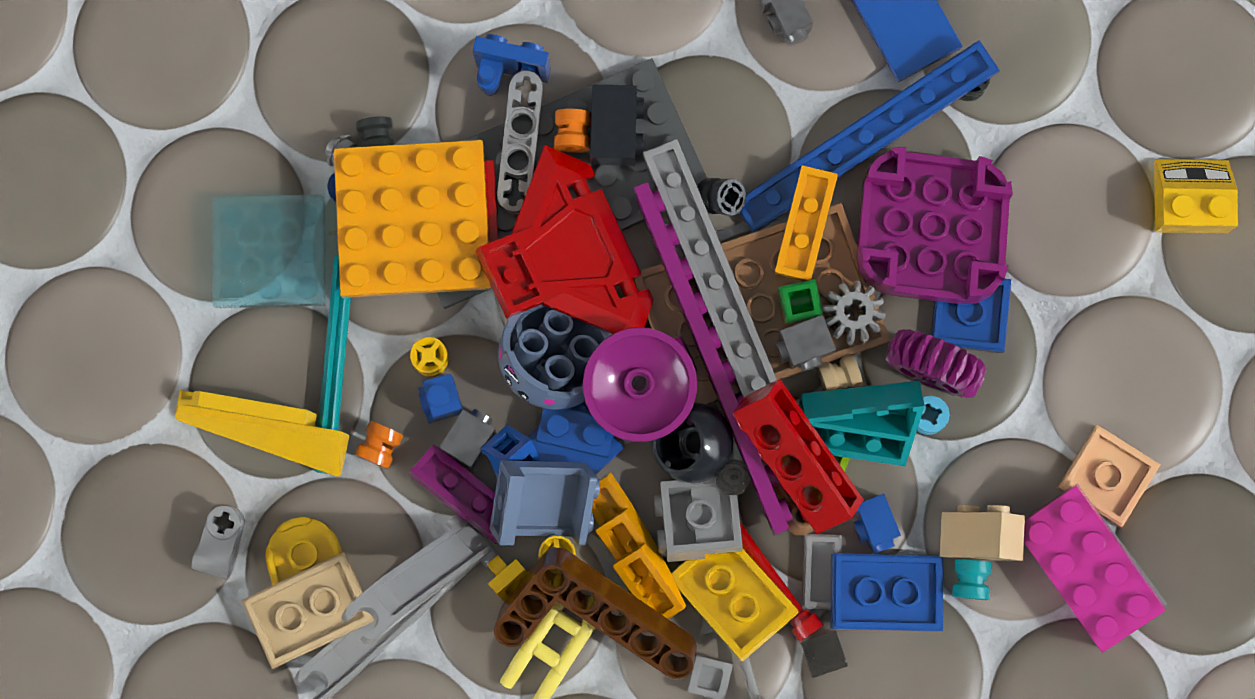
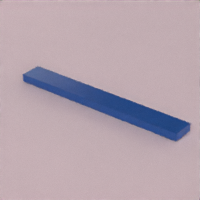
M978 40L746 193V202L744 208L739 212L752 233L761 230L791 210L802 165L838 174V179L999 73L1000 69L981 41Z

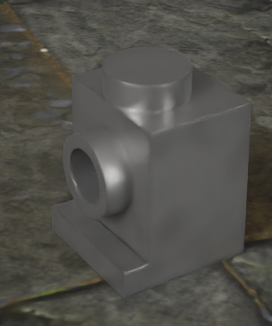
M761 0L760 10L762 14L770 12L767 15V21L775 36L780 34L784 43L787 42L789 46L796 45L808 38L807 33L811 32L813 21L803 0Z

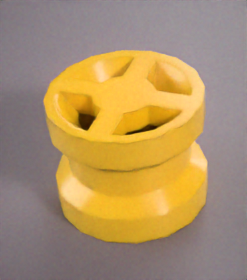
M434 337L419 339L414 343L410 351L412 365L424 376L434 377L440 375L449 363L447 349L440 340Z

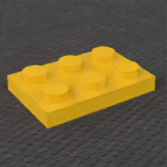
M743 548L742 551L705 554V559L686 560L671 573L681 594L741 662L747 659L799 613L798 609Z

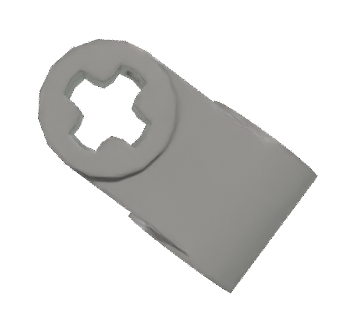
M219 506L209 513L193 556L192 570L226 580L230 578L245 526L244 516L239 509L232 506ZM227 513H230L229 520L234 522V527L226 528L223 533V526L217 523L218 518L226 517Z

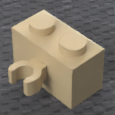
M957 505V512H942L939 557L967 560L1023 561L1025 516L1010 514L1009 506L987 505V512H980L979 506Z

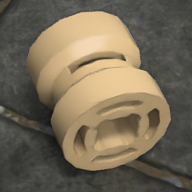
M853 354L841 357L838 365L825 362L823 365L816 367L823 391L864 387L862 376Z

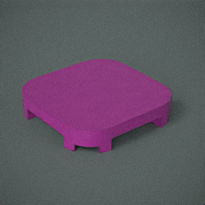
M894 147L891 151L879 156L870 165L862 186L857 263L858 270L864 281L869 286L874 287L877 292L890 296L956 304H976L989 298L1005 279L1008 265H1006L1009 203L1010 198L1013 196L1011 181L1008 182L1003 173L991 164L993 160L979 156L977 160L906 152V147Z

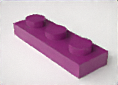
M433 444L410 470L409 476L496 544L497 541L490 531L495 492Z

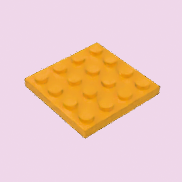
M483 140L334 149L340 295L342 298L491 289L490 282L475 252L478 247L489 243Z

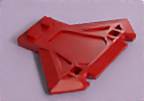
M547 145L543 146L511 235L482 245L475 251L506 319L543 304L611 334L629 328H644L654 298L649 288L638 291L633 281L634 278L641 276L642 273L602 189L591 192L586 180L595 176L591 165ZM573 186L577 198H572L568 190L569 187ZM618 285L625 296L621 299L615 290V287Z

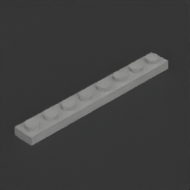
M676 139L643 152V157L655 187L661 195L667 216L675 229L681 250L688 261L695 284L704 300L709 318L718 334L723 352L731 366L740 393L744 398L746 395L777 379L679 142Z

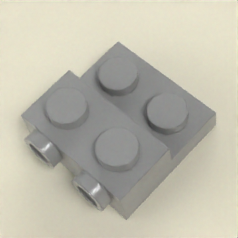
M735 475L714 477L708 481L695 484L677 480L660 482L661 494L654 495L655 516L663 517L664 530H657L659 553L666 552L667 562L705 559V554L742 551Z

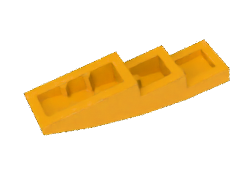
M610 472L599 479V495L597 499L593 500L592 513L599 524L595 531L616 559L612 566L632 595L669 619L685 609L686 604L652 536Z

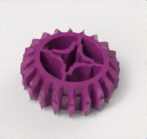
M911 329L898 330L887 349L888 353L885 360L891 368L897 370L898 373L904 374L907 378L920 381L921 384L952 396L956 395L961 398L976 396L978 389L981 388L985 379L984 374L987 368L981 359L968 353L965 349L955 346V344L948 343L930 334L927 335L920 331L915 332Z

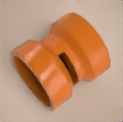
M560 109L555 111V124L559 128L558 134L554 136V149L572 153L590 151L591 138L587 135V128L591 126L592 113L582 109Z
M369 421L365 430L367 437L363 443L359 444L355 455L385 469H389L393 461L391 455L393 449L400 445L404 435L379 423Z

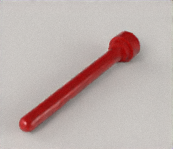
M740 522L743 550L798 609L799 613L790 621L793 626L791 631L799 642L803 641L821 628L823 623L816 613L811 614L808 609L803 610Z

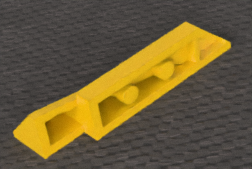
M180 390L175 411V418L178 421L336 477L342 474L349 435L338 430L314 427L317 414L309 410L202 391L189 392Z

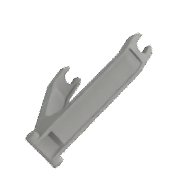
M456 514L446 524L450 528L449 531L385 574L347 606L341 617L344 623L359 611L371 614L374 622L328 644L302 666L295 676V685L298 686L309 675H318L325 682V689L313 699H330L363 671L475 566L481 562L488 568L487 564L497 555H500L470 523Z

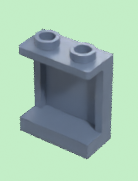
M500 460L490 531L499 545H514L515 536L572 537L577 545H586L587 534L591 533L594 524L592 506L593 500L597 499L599 495V479L588 464L584 462Z

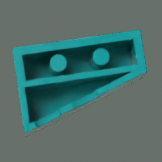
M920 381L802 393L799 407L834 456L904 467L906 466L925 406Z

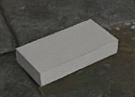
M804 535L803 609L830 610L831 554H841L842 535Z

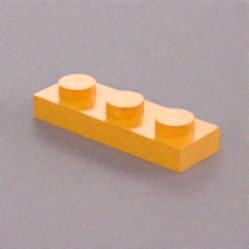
M802 165L775 269L776 275L800 281L812 279L838 174Z

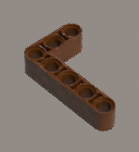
M556 547L548 549L503 603L494 626V636L500 644L506 647L519 646L528 638L555 603L558 602L672 679H682L691 673L697 650V643L691 634L569 551ZM549 569H557L562 574L552 573ZM579 590H588L592 595L583 594ZM528 595H535L539 597L540 600H534L530 598ZM611 611L621 612L623 615L618 616L612 614ZM507 621H514L519 625H512ZM641 632H649L654 636H646ZM672 653H680L683 654L684 657H677Z

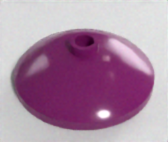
M629 328L609 336L593 351L584 371L583 393L591 415L607 432L629 441H651L668 435L687 418L696 398L697 376L689 354L674 338L655 329ZM636 376H642L646 380L644 388L640 390L634 389L631 384L632 379Z

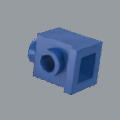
M451 373L423 381V387L418 388L421 405L429 424L460 415L463 410L456 383Z
M506 425L481 447L482 453L488 456L497 479L500 460L540 461L532 440L509 425Z
M885 494L862 502L855 513L858 520L853 522L860 542L867 541L869 548H872L874 554L894 547L892 539L901 536Z

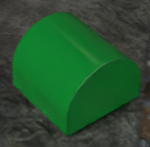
M815 279L778 287L781 311L786 324L823 315Z

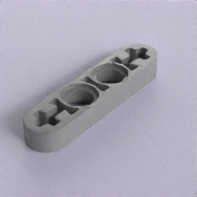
M531 71L518 72L513 76L509 85L497 197L501 208L506 213L512 215L519 214L523 200L520 199L517 201L516 206H511L509 199L504 198L505 194L511 193L513 184L512 179L505 180V176L508 175L513 178L528 177L527 182L519 180L518 186L519 194L525 196L535 169L543 87L539 76ZM524 80L531 81V86L537 88L536 91H530L528 96V106L536 105L535 110L524 106L513 108L514 103L520 106L522 104L521 91L516 89V87L523 86ZM525 115L531 118L533 122L532 129L526 134L516 133L512 129V122L515 117ZM522 151L527 154L529 158L528 165L522 170L512 169L508 165V157L511 153Z

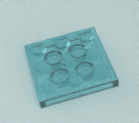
M323 194L213 197L214 308L326 306L325 197Z

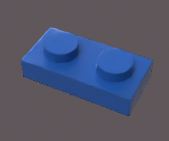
M543 408L536 441L609 458L614 435L602 428L590 414L569 409L550 410Z

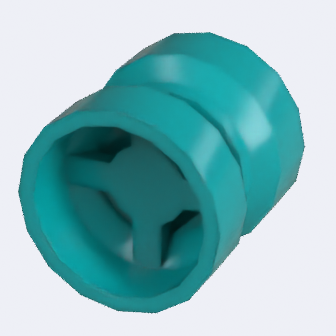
M955 559L954 571L957 573V578L960 579V582H956L953 585L952 597L990 600V588L984 584V581H987L988 576L992 574V562Z

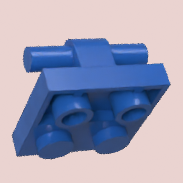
M486 34L485 38L476 36L473 54L476 66L479 68L477 82L480 90L486 95L493 96L497 93L503 73L514 76L520 71H531L538 75L542 82L548 83L551 71L549 52L543 51L541 45L531 42H522L521 46L509 44L506 38L494 34Z

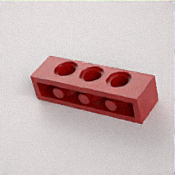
M781 379L746 395L732 414L736 418L739 428L748 435L757 448L760 458L769 465L778 478L781 488L790 495L799 508L802 518L811 525L815 533L819 534L853 518L864 499Z

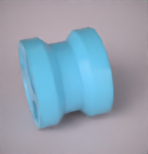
M925 396L923 397L925 406L917 432L924 435H933L943 429L948 423L950 416L949 408L941 398Z

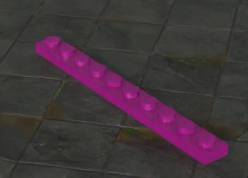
M648 182L634 187V196L723 414L731 427L734 441L772 534L775 536L789 530L787 522L793 520L785 499L778 501L773 487L778 485L775 474L769 465H763L757 448L748 435L739 428L736 418L732 414L743 400V396L735 397L730 383L736 381L728 360L721 363L716 350L722 347L714 326L707 328L702 314L707 313L704 300L700 292L693 294L688 280L693 278L686 258L679 260L674 246L680 243L672 223L665 226L660 212L666 210L658 189L651 191Z

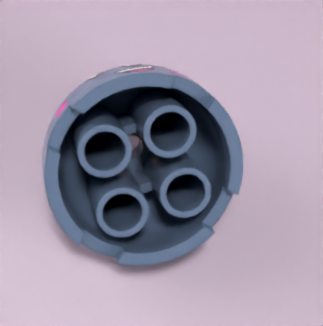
M543 304L514 315L508 320L498 346V361L501 373L513 392L534 406L550 410L575 407L585 402L583 376L586 364L593 351L610 334Z

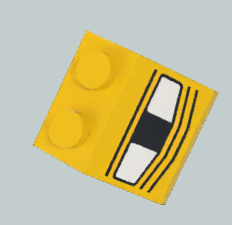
M1154 160L1155 232L1228 234L1238 227V189L1229 160Z

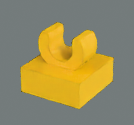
M497 555L487 564L496 575L488 585L504 602L528 574L527 570L517 559L507 566Z

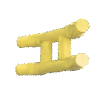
M556 602L519 648L501 677L500 683L504 687L512 689L534 655L551 666L552 669L532 699H550L595 630V627L585 620H582L581 623L563 612L564 606ZM553 624L572 635L561 655L542 643Z

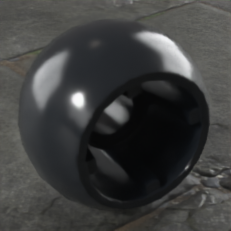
M694 402L689 415L678 428L664 437L652 440L653 454L660 468L671 478L692 484L705 482L716 477L730 461L734 444L733 433L725 417L715 408L707 404Z

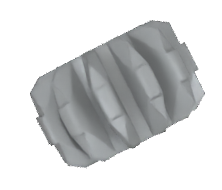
M860 281L854 282L852 292L849 291L848 286L844 282L840 283L838 288L841 296L830 291L827 298L834 305H823L822 313L833 315V317L825 320L828 328L837 325L838 328L832 336L836 340L840 338L844 331L847 333V344H853L855 333L858 334L862 343H865L869 340L867 330L874 334H878L881 330L879 325L873 320L881 321L886 317L884 312L874 310L884 303L883 298H876L871 301L869 297L873 294L875 288L869 286L863 294L860 292ZM851 304L857 305L859 307L857 311L862 310L863 315H859L856 321L849 320L850 314L845 315L844 311L850 308Z

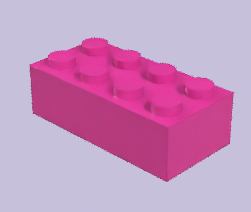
M1078 483L1025 518V545L1102 653L1166 611L1163 602Z

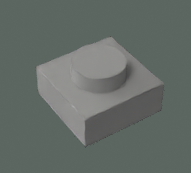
M696 655L687 692L713 699H725L733 665Z

